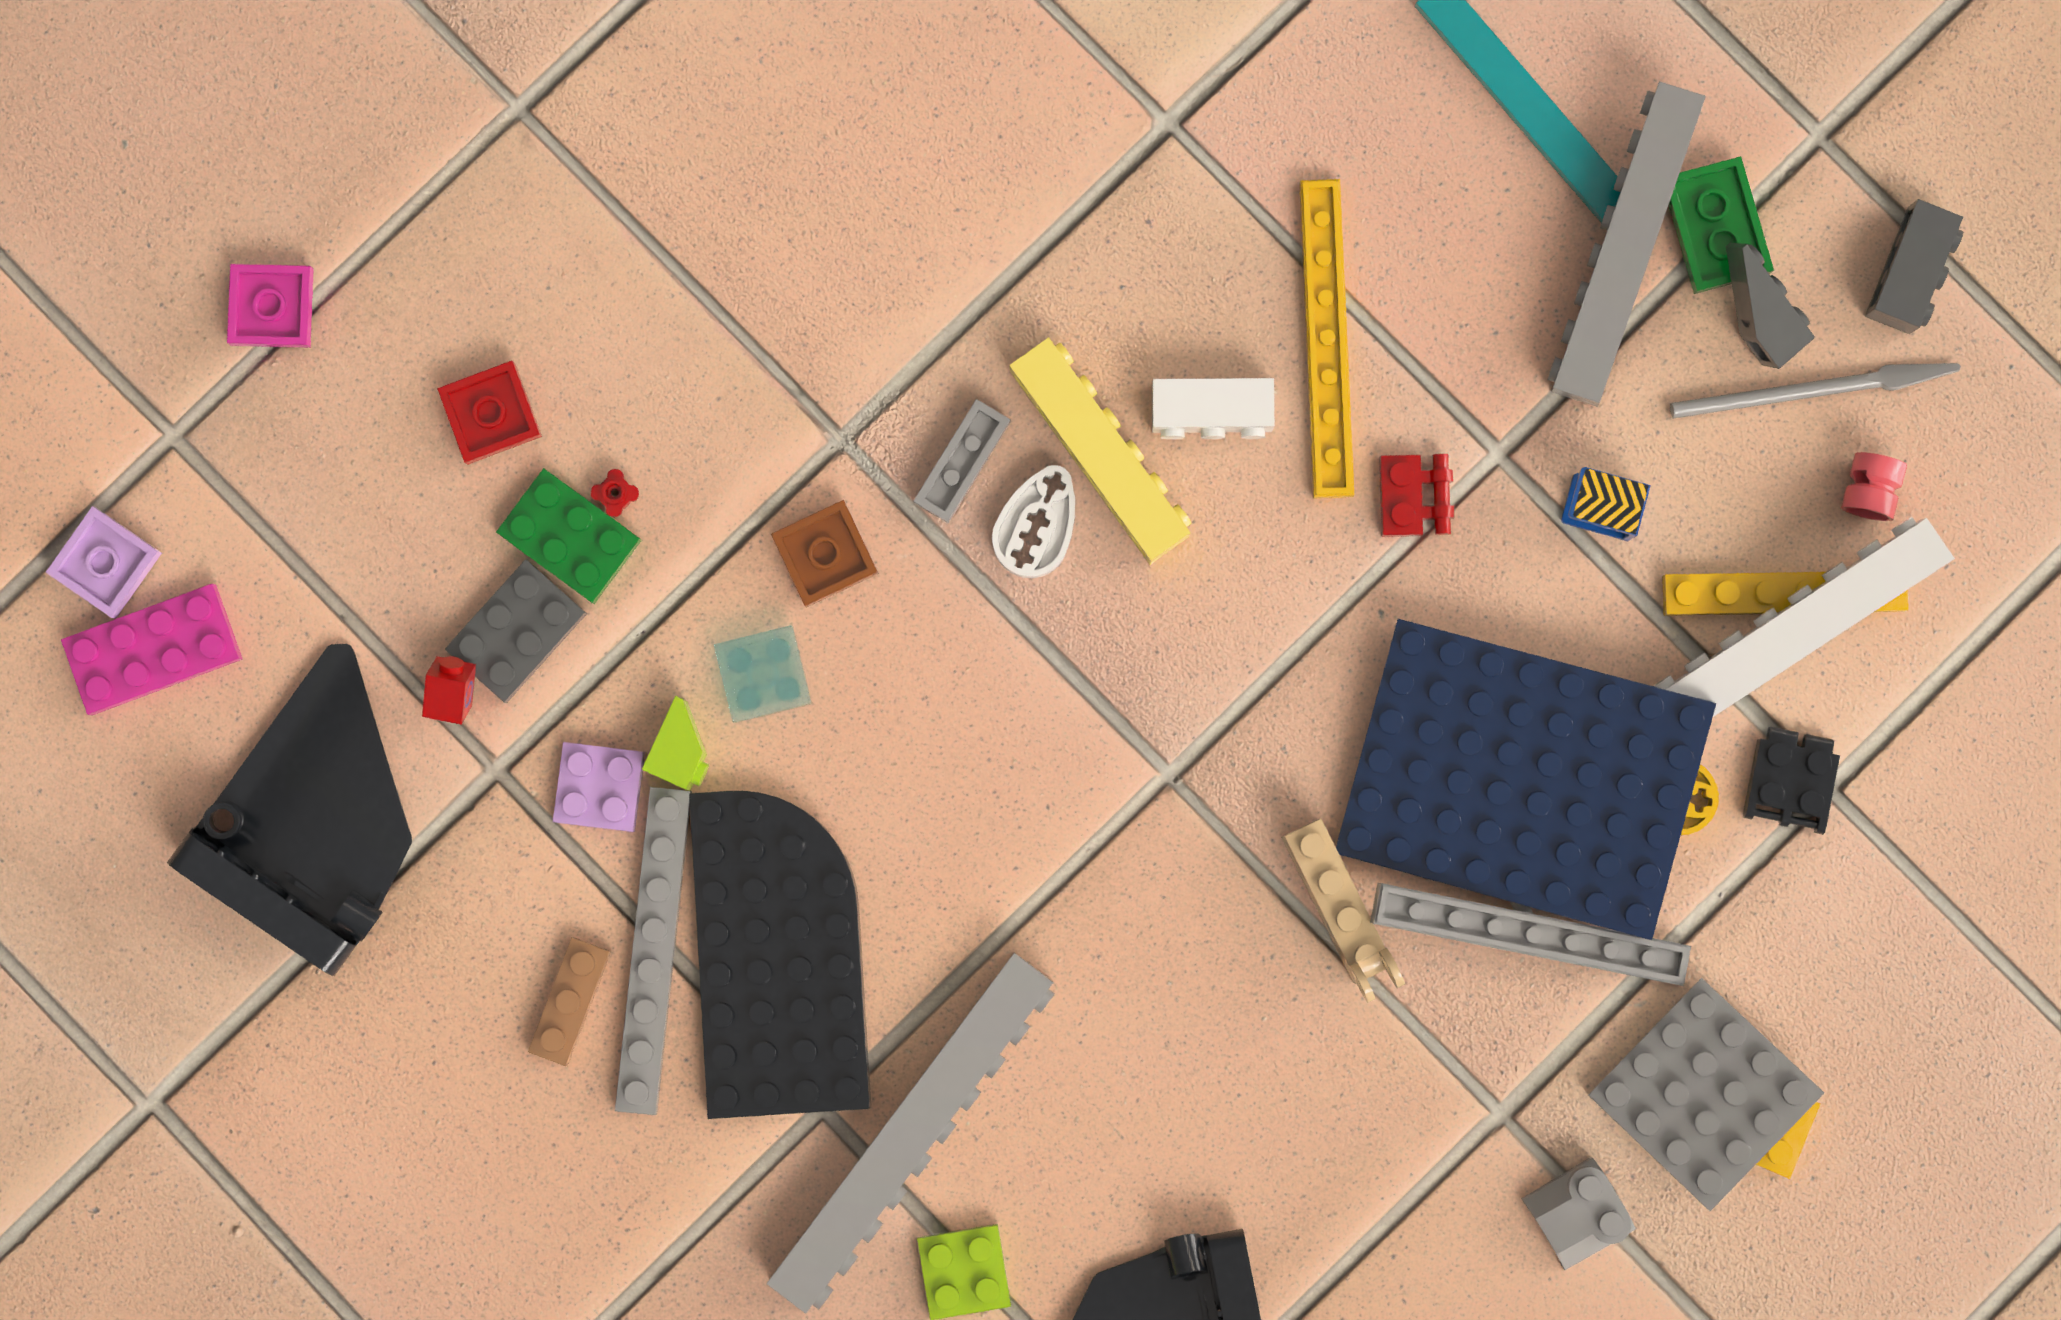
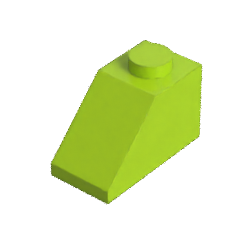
M675 696L642 770L691 791L693 784L701 785L709 764L704 762L707 753L688 702Z

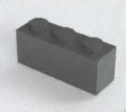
M1917 199L1907 208L1865 317L1907 334H1911L1920 326L1925 327L1928 324L1935 307L1934 304L1930 303L1935 289L1940 290L1949 272V268L1944 266L1949 252L1955 253L1963 237L1964 231L1959 230L1963 216Z

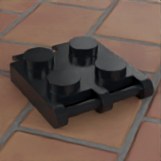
M1768 727L1766 739H1757L1743 818L1752 820L1754 816L1779 821V826L1788 827L1789 824L1813 828L1814 833L1824 835L1840 755L1832 754L1834 740L1804 734L1802 745L1798 747L1799 732ZM1756 804L1781 810L1780 813L1757 809ZM1792 812L1816 817V821L1791 815Z

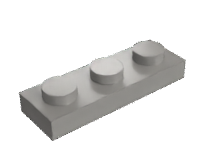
M976 399L913 502L944 522L949 523L1009 426L1011 419Z

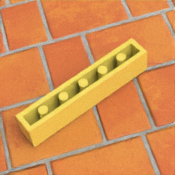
M1048 337L1010 364V373L1151 565L1189 537L1191 532L1187 526L1192 523L1178 504L1172 508L1163 494L1168 490L1160 477L1155 472L1148 475L1140 464L1144 456L1131 439L1125 443L1116 431L1121 425L1108 407L1103 410L1100 409L1093 399L1097 392L1087 377L1082 375L1078 378L1069 365L1074 361L1062 343L1054 345Z

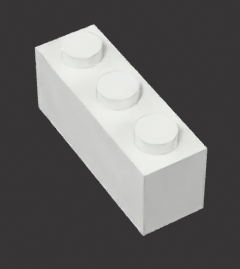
M1274 378L1153 379L1152 433H1161V439L1185 438V433H1201L1202 439L1225 438V432H1241V438L1261 439L1265 438V432H1272L1274 429Z

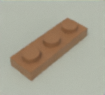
M571 937L530 1044L529 1053L560 1065L568 1066L611 951Z

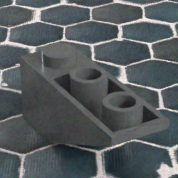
M1730 242L1726 246L1739 334L1762 366L1780 369L1815 338L1807 327L1810 321L1803 311L1796 306H1792L1785 297L1787 294L1785 286L1778 278L1769 275L1762 265L1765 262L1763 256L1754 246Z

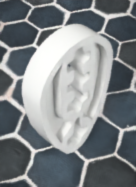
M1058 465L1047 466L1030 477L1015 491L994 525L992 543L995 555L1000 564L1016 576L1023 578L1045 576L1054 571L1066 555L1075 520V495L1071 475L1065 468ZM1055 474L1061 476V484L1066 487L1063 491L1056 490L1050 502L1045 503L1044 500L1047 496L1048 486L1043 483V480L1045 478L1052 479ZM1039 510L1044 511L1045 520L1050 524L1047 528L1043 526L1039 528L1037 538L1042 543L1040 546L1032 545L1029 550V556L1034 561L1032 564L1025 563L1022 568H1018L1015 566L1016 559L1011 554L1013 551L1021 552L1024 547V541L1019 536L1021 533L1028 534L1032 528V522L1027 520L1029 514L1036 516Z

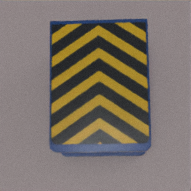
M1583 467L1580 473H1576L1572 477L1561 522L1628 542L1638 535L1651 485Z

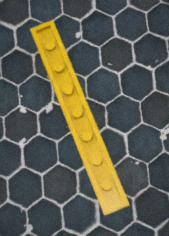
M1340 179L1300 180L1313 499L1354 497Z

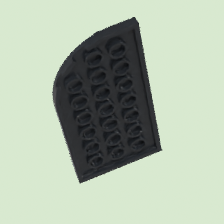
M751 791L690 793L708 1119L870 1109L871 1092L859 900L854 875L847 857L843 854L829 831L816 818L781 798Z

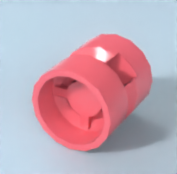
M1867 452L1855 453L1849 474L1854 480V484L1846 487L1841 509L1866 519L1893 521L1899 500L1894 491L1903 485L1907 464L1885 455Z

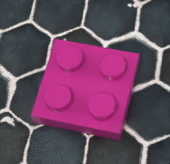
M230 264L227 344L230 346L311 348L314 269L311 266Z

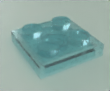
M793 625L714 644L734 724L812 704Z

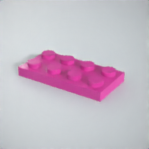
M213 583L61 639L86 713L91 716L243 660L217 585Z

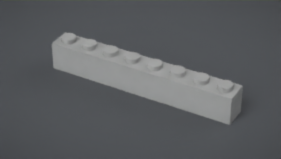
M1660 81L1655 93L1647 91L1640 114L1647 116L1643 130L1634 129L1627 152L1634 154L1629 169L1621 167L1613 189L1621 192L1616 207L1607 206L1600 227L1608 230L1603 245L1594 244L1587 266L1594 268L1590 283L1581 281L1574 302L1575 305L1581 306L1576 321L1568 319L1561 339L1562 343L1568 344L1564 358L1555 357L1548 377L1549 381L1555 382L1552 390L1553 393L1592 406H1599L1706 98L1705 95Z

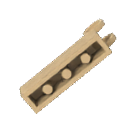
M1322 819L1313 821L1281 837L1352 982L1357 984L1367 1003L1375 1000L1374 993L1367 979L1384 970H1387L1396 988L1405 985L1394 958L1389 950L1385 948L1374 924L1370 923L1371 918Z

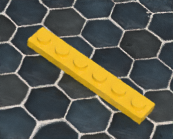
M1826 572L1665 574L1662 576L1663 615L1763 614L1771 608H1774L1779 613L1791 605L1787 598L1801 588L1809 585L1811 590H1814L1826 582L1822 577ZM1908 590L1874 612L1908 611Z

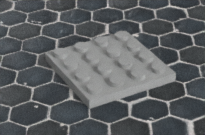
M1701 978L1588 1096L1705 1208L1711 1211L1816 1103L1824 1092Z

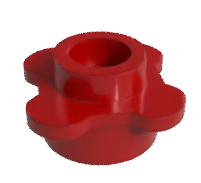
M612 469L607 473V478L601 484H596L591 488V497L595 501H600L606 507V513L609 516L618 517L622 514L623 509L638 499L639 490L636 486L627 483L621 470ZM614 489L618 490L619 492L618 496L613 497L611 495V492Z

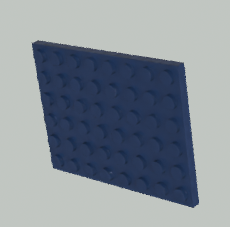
M1398 619L1336 849L1339 855L1652 940L1716 703Z

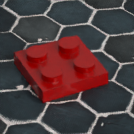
M513 360L437 388L462 458L467 465L542 437Z

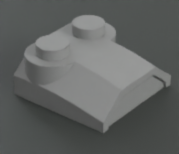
M1592 1157L1521 1198L1555 1251L1564 1270L1583 1261L1610 1244L1623 1241L1630 1232L1636 1229L1628 1211L1610 1181Z

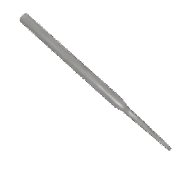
M1958 363L1885 365L1878 372L1670 403V412L1674 419L1878 387L1894 391L1959 372L1961 366Z

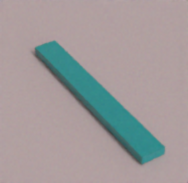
M1466 0L1417 1L1414 7L1602 224L1607 206L1616 207L1621 193L1613 190L1618 177Z

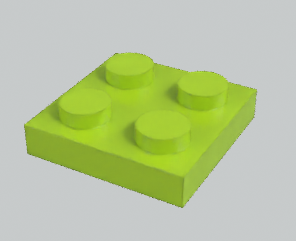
M998 1224L917 1238L930 1320L1011 1307Z

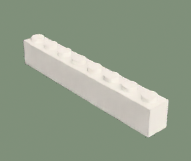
M1910 517L1891 530L1895 536L1881 545L1878 539L1871 542L1857 552L1860 558L1858 561L1847 568L1843 562L1836 565L1822 575L1826 582L1814 590H1811L1809 585L1801 588L1787 598L1791 605L1779 613L1774 608H1771L1753 620L1756 628L1744 636L1739 630L1718 643L1722 648L1721 651L1710 658L1705 653L1701 654L1684 666L1688 673L1675 681L1670 675L1655 684L1654 687L1716 703L1714 717L1955 558L1927 518L1916 522L1913 517Z

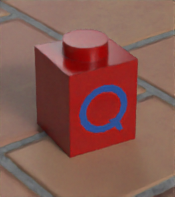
M436 656L425 676L422 717L462 725L473 703L476 664L464 662L458 657Z

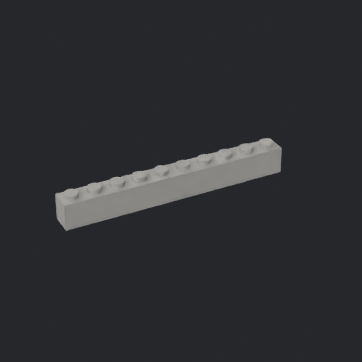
M1014 952L769 1279L767 1285L805 1314L812 1305L818 1310L833 1291L828 1286V1283L837 1272L842 1276L847 1273L858 1258L852 1251L861 1239L869 1243L883 1223L877 1219L886 1206L894 1210L908 1191L902 1187V1184L911 1173L916 1177L921 1174L932 1159L926 1152L935 1140L941 1144L945 1142L957 1125L951 1121L960 1107L968 1111L978 1098L981 1091L976 1088V1085L985 1074L992 1079L1006 1060L1000 1053L1009 1041L1015 1046L1019 1043L1030 1028L1024 1021L1033 1009L1041 1013L1055 994L1049 990L1053 984L1052 980Z

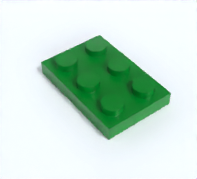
M1742 157L1680 172L1668 206L1693 293L1697 294L1732 284L1726 246L1730 242L1754 246L1764 258L1763 267L1771 274L1774 268Z
M544 468L496 531L498 535L593 604L597 602L642 541Z

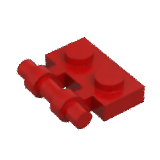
M1448 454L1432 455L1433 470H1421V455H1381L1379 457L1382 537L1422 536L1423 520H1435V535L1451 534V519H1454L1455 515L1454 506L1450 505L1449 483H1453V470L1449 469ZM1422 484H1433L1434 506L1422 505Z

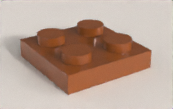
M844 500L771 534L806 608L879 574Z

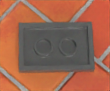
M525 559L449 643L445 650L451 656L458 657L464 662L476 664L475 677L504 703H508L587 613Z

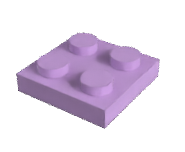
M92 506L46 573L109 617L116 619L162 553Z
M563 742L553 822L635 832L645 752Z

